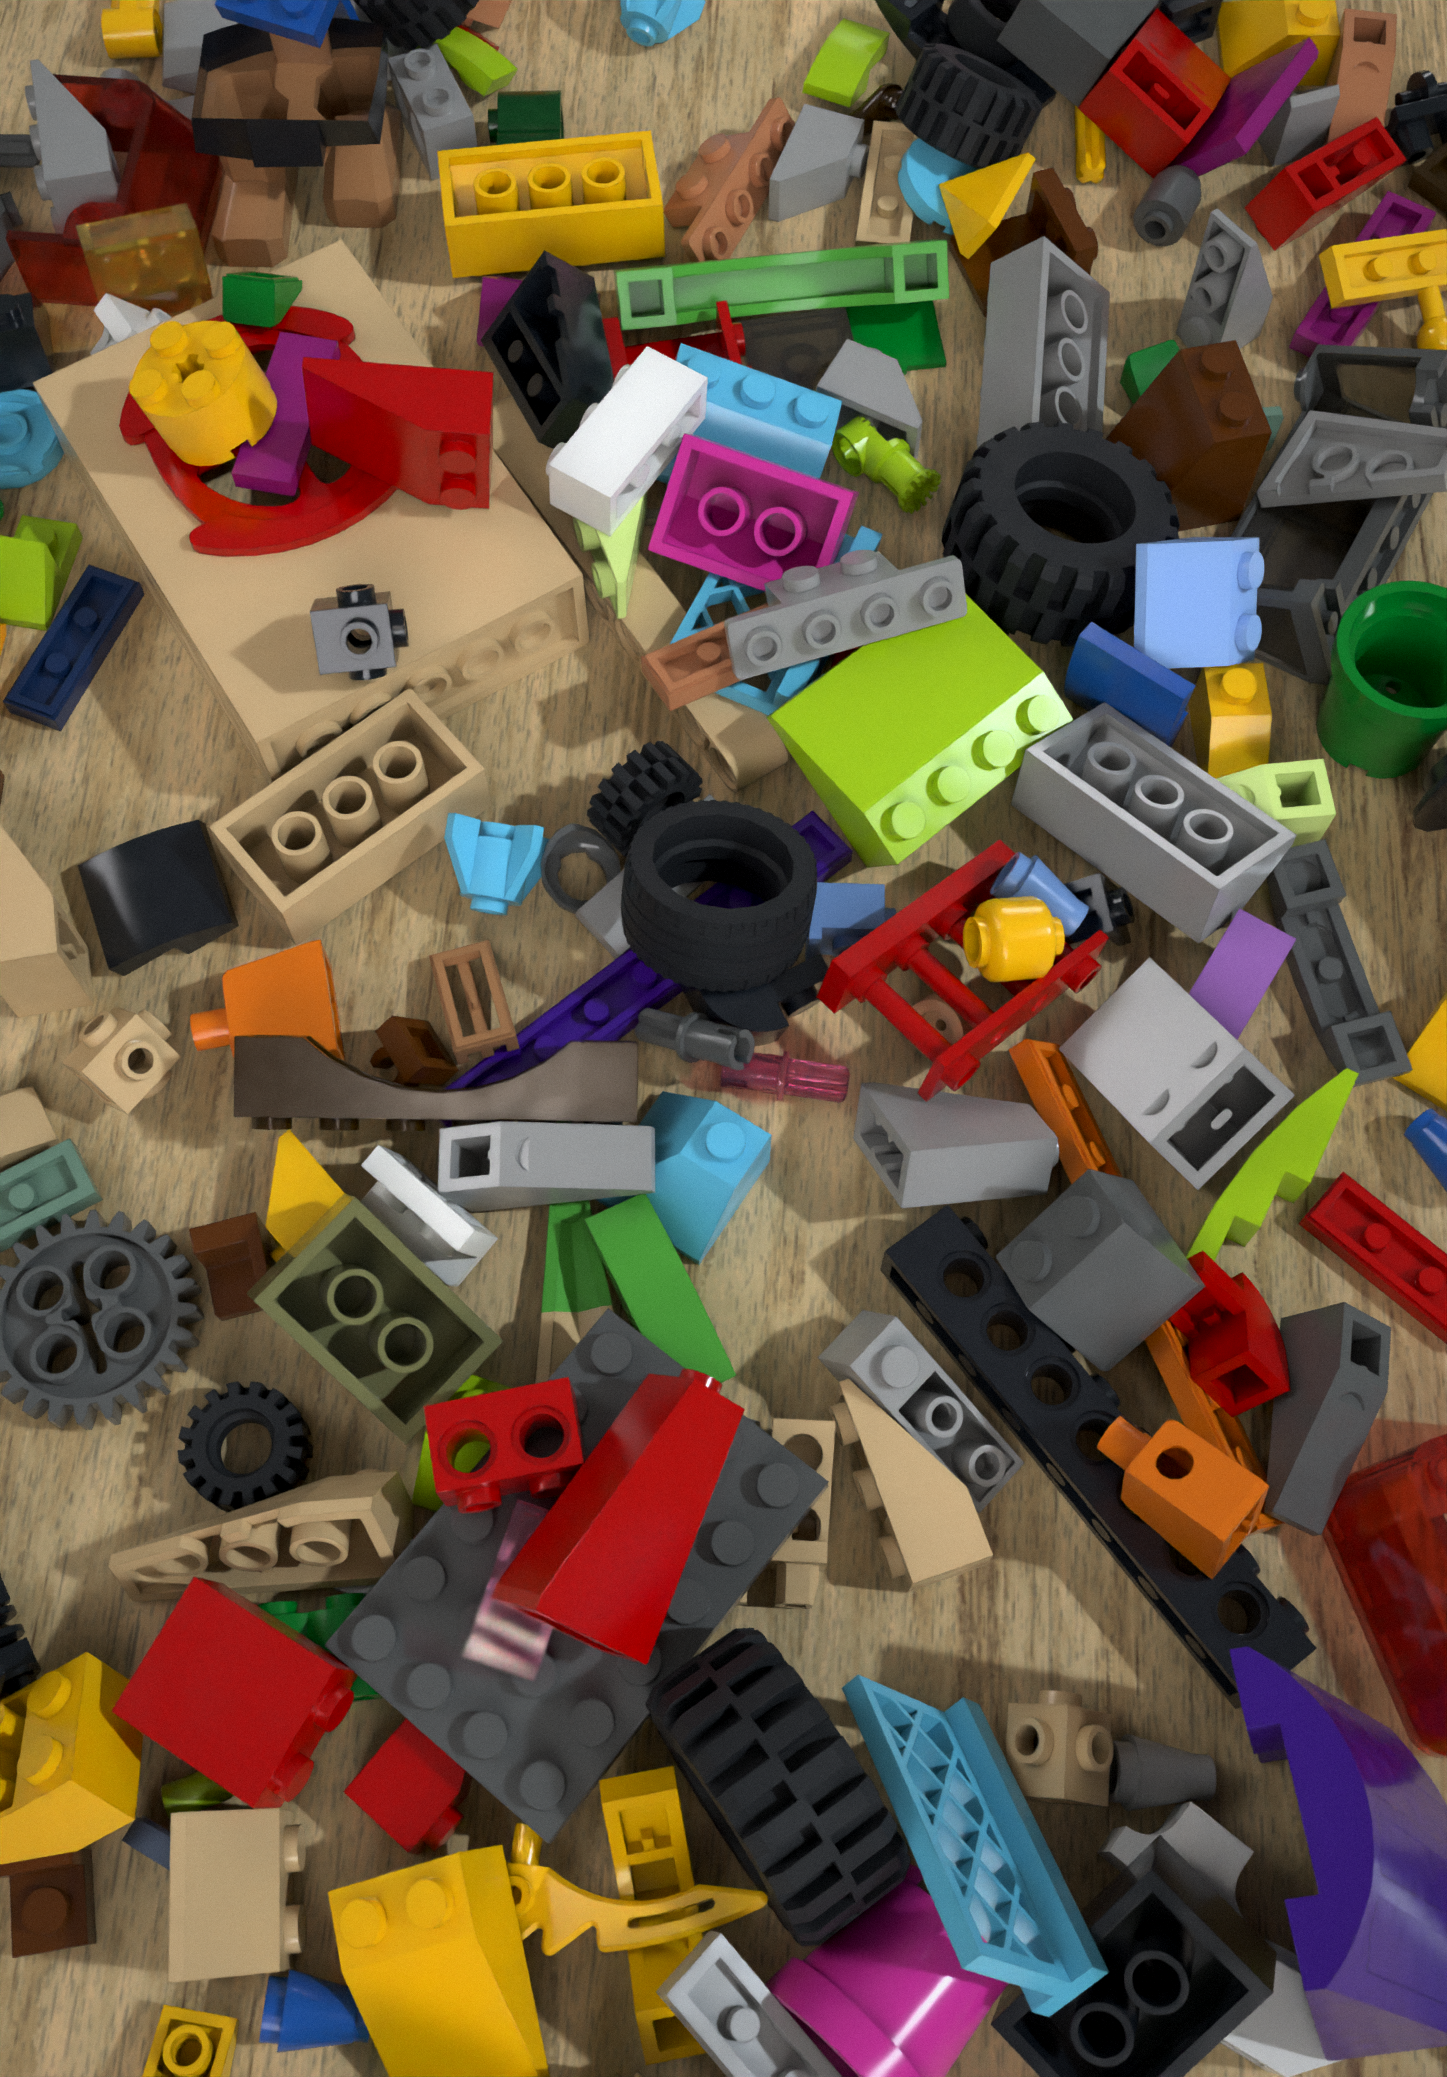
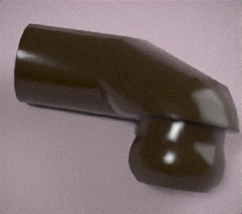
M888 83L881 85L858 109L847 114L848 116L864 120L863 137L872 132L874 120L885 122L900 120L896 114L895 107L903 90L898 84Z

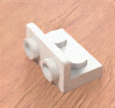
M378 1145L362 1163L361 1166L378 1181L361 1200V1203L441 1280L449 1286H459L498 1238L462 1206L438 1194V1185L405 1156Z

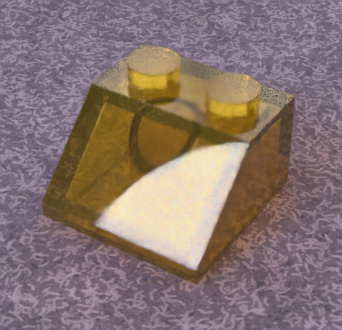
M187 203L75 226L98 303L105 293H108L150 312L153 308H158L173 318L213 298L198 230Z

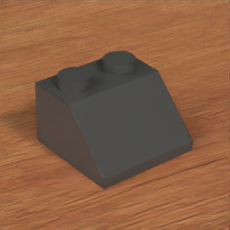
M1088 1169L996 1255L997 1260L1028 1310L1102 1371L1112 1369L1205 1287L1135 1182L1092 1169Z

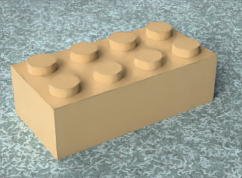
M408 688L209 826V829L227 865L297 946L445 840L444 835L448 813H457L475 818L491 807L492 801L485 768L411 688Z

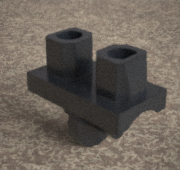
M1429 70L1415 72L1407 82L1406 91L1395 95L1396 106L1391 111L1387 126L1384 127L1407 159L1401 167L1418 163L1431 154L1434 146L1430 135L1440 134L1442 144L1447 143V82L1437 83L1434 75Z

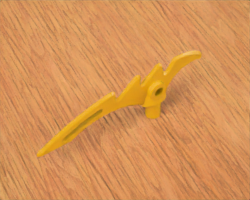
M515 1823L510 1862H506L522 1941L536 1929L541 1928L543 1931L541 1950L547 1956L557 1953L591 1926L596 1927L597 1947L600 1951L629 1950L670 1942L707 1931L763 1908L768 1901L766 1893L762 1891L703 1884L678 1894L653 1900L627 1901L599 1896L565 1880L552 1868L539 1866L543 1839L527 1824ZM711 1899L715 1901V1906L712 1909L684 1919L639 1928H632L630 1926V1922L634 1918L661 1915L685 1909Z

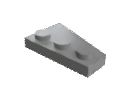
M1309 410L1257 490L1261 508L1447 492V429Z

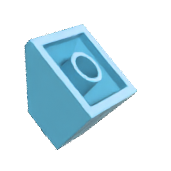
M662 1091L638 1125L655 1128V1193L646 1195L675 1250L700 1265L770 1162L772 1135L717 1101ZM636 1195L595 1200L610 1208Z

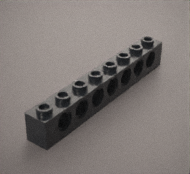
M946 1205L885 1250L880 1268L881 1272L1235 1709L1241 1708L1229 1649L1249 1646L1291 1671L1317 1649L1306 1636V1633L1309 1631L1306 1620L1287 1599L1281 1596L1275 1598L1257 1577L1260 1573L1258 1563L1242 1544L1213 1579L1209 1578L1200 1569L1197 1575H1188L1182 1573L1173 1565L1169 1554L1170 1543L1139 1516L1130 1512L1121 1500L1125 1470L1109 1458L1105 1460H1092L1086 1457L1077 1446L1076 1434L1078 1432L1088 1430L1103 1436L1109 1426L1122 1415L1117 1409L1120 1406V1400L1116 1392L1098 1373L1089 1375L1073 1356L1075 1348L1028 1310L1004 1269L1002 1270L986 1251L988 1249V1242L980 1228L966 1216L959 1219L949 1205ZM953 1273L965 1274L975 1282L978 1293L970 1297L956 1296L947 1289L944 1278ZM993 1325H1006L1012 1328L1020 1339V1347L1010 1351L997 1348L989 1340L987 1329ZM1038 1377L1053 1379L1062 1388L1064 1402L1057 1405L1041 1402L1032 1391L1031 1380ZM1140 1427L1143 1431H1145L1147 1434L1153 1437L1147 1430ZM1221 1598L1233 1599L1245 1610L1247 1626L1243 1634H1236L1227 1630L1220 1622L1217 1608Z

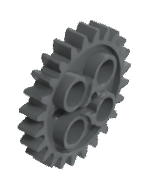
M96 1209L90 1210L84 1228H80L68 1214L62 1215L61 1234L53 1236L48 1230L39 1225L36 1227V1237L39 1245L33 1250L17 1242L13 1244L12 1247L20 1262L15 1268L0 1265V1277L6 1281L3 1288L0 1289V1383L7 1382L1 1394L13 1404L24 1400L22 1411L36 1420L48 1410V1421L58 1428H64L74 1412L77 1424L85 1430H92L98 1411H101L105 1418L115 1426L121 1424L122 1404L127 1402L142 1414L147 1412L144 1392L150 1387L167 1396L171 1391L167 1382L162 1377L166 1370L186 1373L189 1369L176 1355L179 1348L199 1347L200 1344L195 1335L185 1329V1325L204 1319V1313L197 1305L185 1303L202 1293V1289L194 1278H183L190 1272L193 1266L183 1254L173 1256L177 1249V1245L167 1234L155 1240L156 1230L145 1219L132 1230V1221L121 1211L116 1213L107 1227L105 1219ZM84 1264L85 1294L100 1310L94 1313L92 1318L85 1295L77 1283L75 1274L76 1267ZM120 1266H130L129 1276L122 1285L114 1289H105L106 1278L112 1270ZM63 1285V1294L55 1306L39 1310V1302L43 1294L54 1286ZM90 1318L93 1331L96 1333L97 1342L106 1358L107 1369L102 1374H97L99 1363L96 1340L82 1327L90 1322ZM133 1327H144L142 1342L129 1352L119 1353L118 1344L123 1334ZM77 1347V1356L70 1368L61 1373L52 1374V1364L55 1357L67 1348Z

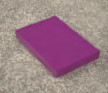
M1308 37L1232 77L1214 111L1189 144L1164 170L1174 165H1182L1193 170L1199 177L1246 155L1318 58L1317 55L1320 52L1311 38Z

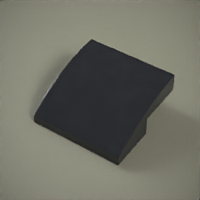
M200 820L177 824L142 835L117 845L78 865L108 969L122 976H126L173 948L190 954L239 926L206 824Z

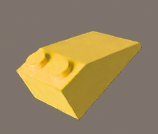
M502 1845L457 1852L328 1891L341 1972L389 2077H550Z

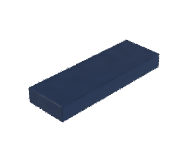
M88 565L3 700L9 713L62 731L145 595L140 582Z

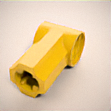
M111 0V8L102 9V35L106 52L110 59L162 57V23L159 15L160 0Z

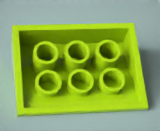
M967 595V614L964 617L859 646L766 717L867 868L898 865L1021 767L1027 748L1074 721L1045 673Z

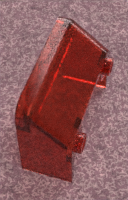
M53 74L106 130L112 150L114 152H128L115 203L87 202L80 205L69 214L63 234L8 230L6 241L28 292H32L41 303L97 306L105 293H108L146 310L158 308L162 311H175L185 307L193 300L196 294L215 215L223 169L220 157L195 153L192 121L141 81Z
M1447 1434L1425 1441L1350 1473L1322 1532L1323 1539L1403 1727L1411 1742L1420 1751L1435 1758H1447V1521L1444 1516L1447 1514Z

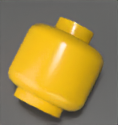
M1035 896L997 898L982 902L975 911L974 916L967 918L963 930L964 953L969 966L978 968L983 977L994 983L1033 980L1044 977L1053 966L1055 955L1062 953L1065 943L1064 928L1061 920L1058 917H1053L1046 903Z

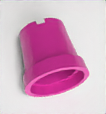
M912 1864L909 1865L902 1883L821 1945H818L803 1961L799 1958L791 1957L764 1983L842 2077H945L994 2002L1009 1985L1007 1982L962 1969L932 1897L917 1886L923 1879L920 1869Z

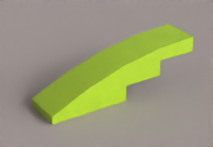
M1348 1068L1343 1070L1298 1105L1253 1151L1202 1221L1184 1254L1186 1258L1204 1251L1215 1261L1225 1238L1245 1247L1261 1227L1275 1195L1294 1204L1312 1181L1359 1073Z

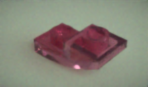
M517 1499L462 1657L534 1681L553 1628L491 1598L497 1582L550 1511Z

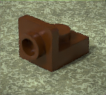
M80 1849L76 1852L0 1865V1878H9L12 1958L96 1944L92 1849Z

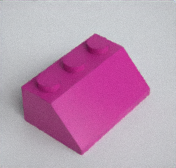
M684 433L647 550L766 592L764 583L781 579L782 574L789 569L799 566L820 568L834 564L859 492L701 436Z

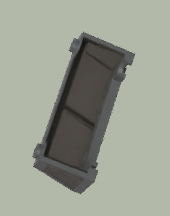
M1317 345L1305 368H1301L1297 373L1294 383V396L1296 401L1300 402L1302 412L1263 481L1309 410L1447 429V350ZM1256 491L1231 537H1259V552L1264 560V576L1261 585L1257 589L1256 614L1260 617L1262 624V635L1259 646L1255 650V658L1309 683L1328 685L1332 674L1331 650L1344 612L1361 594L1387 582L1433 493L1261 508Z

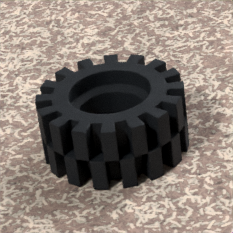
M657 741L653 745L649 742L643 745L640 754L636 750L627 755V762L623 766L618 762L611 769L614 775L610 779L603 778L598 785L601 793L592 795L589 803L593 807L587 810V816L590 818V823L623 856L627 857L633 836L638 828L642 827V824L648 821L652 815L655 816L657 812L664 811L666 808L674 807L680 803L685 804L699 797L702 788L699 786L703 781L699 774L667 743Z
M238 1381L226 1384L227 1393L220 1395L213 1389L204 1395L209 1403L202 1410L196 1405L192 1407L187 1415L193 1420L190 1428L181 1426L178 1437L185 1443V1450L177 1451L179 1463L187 1471L183 1473L187 1482L207 1501L226 1512H231V1510H237L294 1489L292 1486L299 1478L305 1481L310 1471L305 1465L306 1458H313V1445L308 1441V1435H311L307 1422L283 1393L274 1387L272 1390H268L260 1382L250 1381V1386L245 1388ZM246 1423L264 1426L269 1431L272 1440L271 1452L266 1462L257 1470L246 1474H237L227 1470L222 1462L221 1448L228 1433L237 1426Z

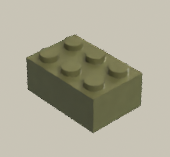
M343 1194L246 1293L405 1445L426 1424L423 1406L448 1401L503 1342L482 1319L356 1197Z

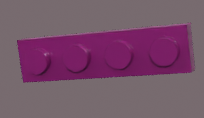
M1387 191L1354 242L1427 232L1437 212ZM1325 286L1295 331L1289 348L1311 357L1317 345L1355 346L1383 301L1332 309ZM1341 355L1342 363H1344L1348 355Z

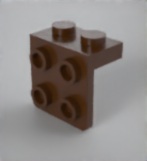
M1053 167L1033 172L1026 213L1001 220L997 229L969 259L960 253L955 235L951 236L950 252L982 314L986 318L991 263L1043 236L1089 275L1091 273L1093 261L1098 256L1096 235L1091 227L1085 226L1076 209V201L1072 191L1068 187L1064 188Z

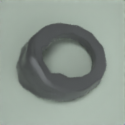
M570 823L556 830L547 842L540 866L542 884L546 892L560 908L576 914L577 910L588 900L574 899L567 895L560 886L558 873L561 869L562 858L571 853L586 852L590 860L600 865L605 874L606 885L621 871L619 857L607 839L595 829Z

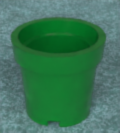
M1422 581L1389 582L1364 592L1344 612L1331 650L1332 674L1322 698L1316 720L1318 738L1325 751L1335 762L1345 768L1352 764L1361 769L1368 770L1366 776L1387 779L1399 777L1420 766L1434 745L1447 731V588ZM1386 688H1393L1396 694L1389 693Z

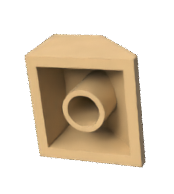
M282 1808L171 1813L168 1983L263 1974L294 1969V1953H303L306 1942L304 1905L294 1904V1872H302L304 1869L306 1840L303 1825H294V1811Z

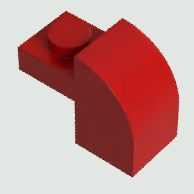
M1204 1251L1187 1258L1205 1287L1168 1320L1189 1339L1191 1379L1232 1418L1290 1391L1287 1354L1283 1338L1272 1312L1254 1284L1243 1272L1231 1278Z

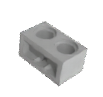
M436 43L388 58L396 108L401 111L402 121L431 180L440 178L437 151L478 147L473 114Z

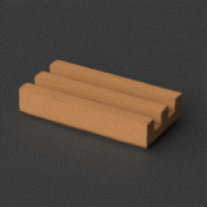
M485 940L429 955L457 1065L470 1062L468 1054L481 1051L482 1059L494 1056V1047L506 1045L507 1052L520 1049L490 941ZM478 958L482 960L500 1024L499 1028L492 1030L487 1028L469 961ZM456 964L476 1033L463 1037L445 967Z

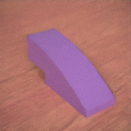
M1239 908L1190 990L1189 995L1238 1040L1294 945L1296 938Z

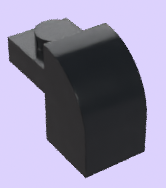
M819 954L788 969L779 978L747 990L740 989L739 991L727 990V992H721L719 990H700L695 987L684 986L681 983L679 985L693 1012L703 1013L708 1016L710 1021L717 1024L747 1029L754 1037L755 1046H762L777 1041L789 1027L782 1010L790 1018L820 1002L817 994L827 973L828 966L822 955Z

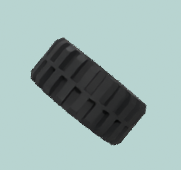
M1033 422L1022 426L1020 431L1015 426L995 435L994 438L982 443L974 451L972 459L967 462L943 527L941 541L944 551L942 554L943 557L956 556L962 562L965 594L970 596L974 600L973 602L988 617L992 616L1000 621L1001 629L1015 635L1016 631L1031 635L1030 641L1045 645L1050 640H1057L1061 642V646H1075L1078 636L1091 622L1112 635L1125 632L1134 625L1136 544L1180 539L1178 534L1180 523L1176 505L1172 504L1173 498L1165 481H1157L1155 468L1146 459L1141 461L1136 459L1132 455V448L1118 441L1114 444L1102 438L1104 433L1088 428L1086 432L1073 429V424L1057 422L1052 427H1045L1043 422ZM1039 525L1060 530L1079 542L1058 537Z
M754 1628L733 1629L652 1687L645 1706L649 1711L652 1722L658 1729L660 1737L739 1864L758 1891L766 1893L768 1906L774 1911L781 1924L790 1932L798 1944L801 1946L821 1945L904 1881L910 1865V1857L907 1854L908 1849L905 1841L898 1833L897 1825L890 1811L884 1806L879 1797V1792L870 1777L864 1772L855 1757V1753L845 1738L840 1735L818 1699L814 1698L805 1686L803 1679L785 1661L781 1652L772 1642H768L764 1634Z

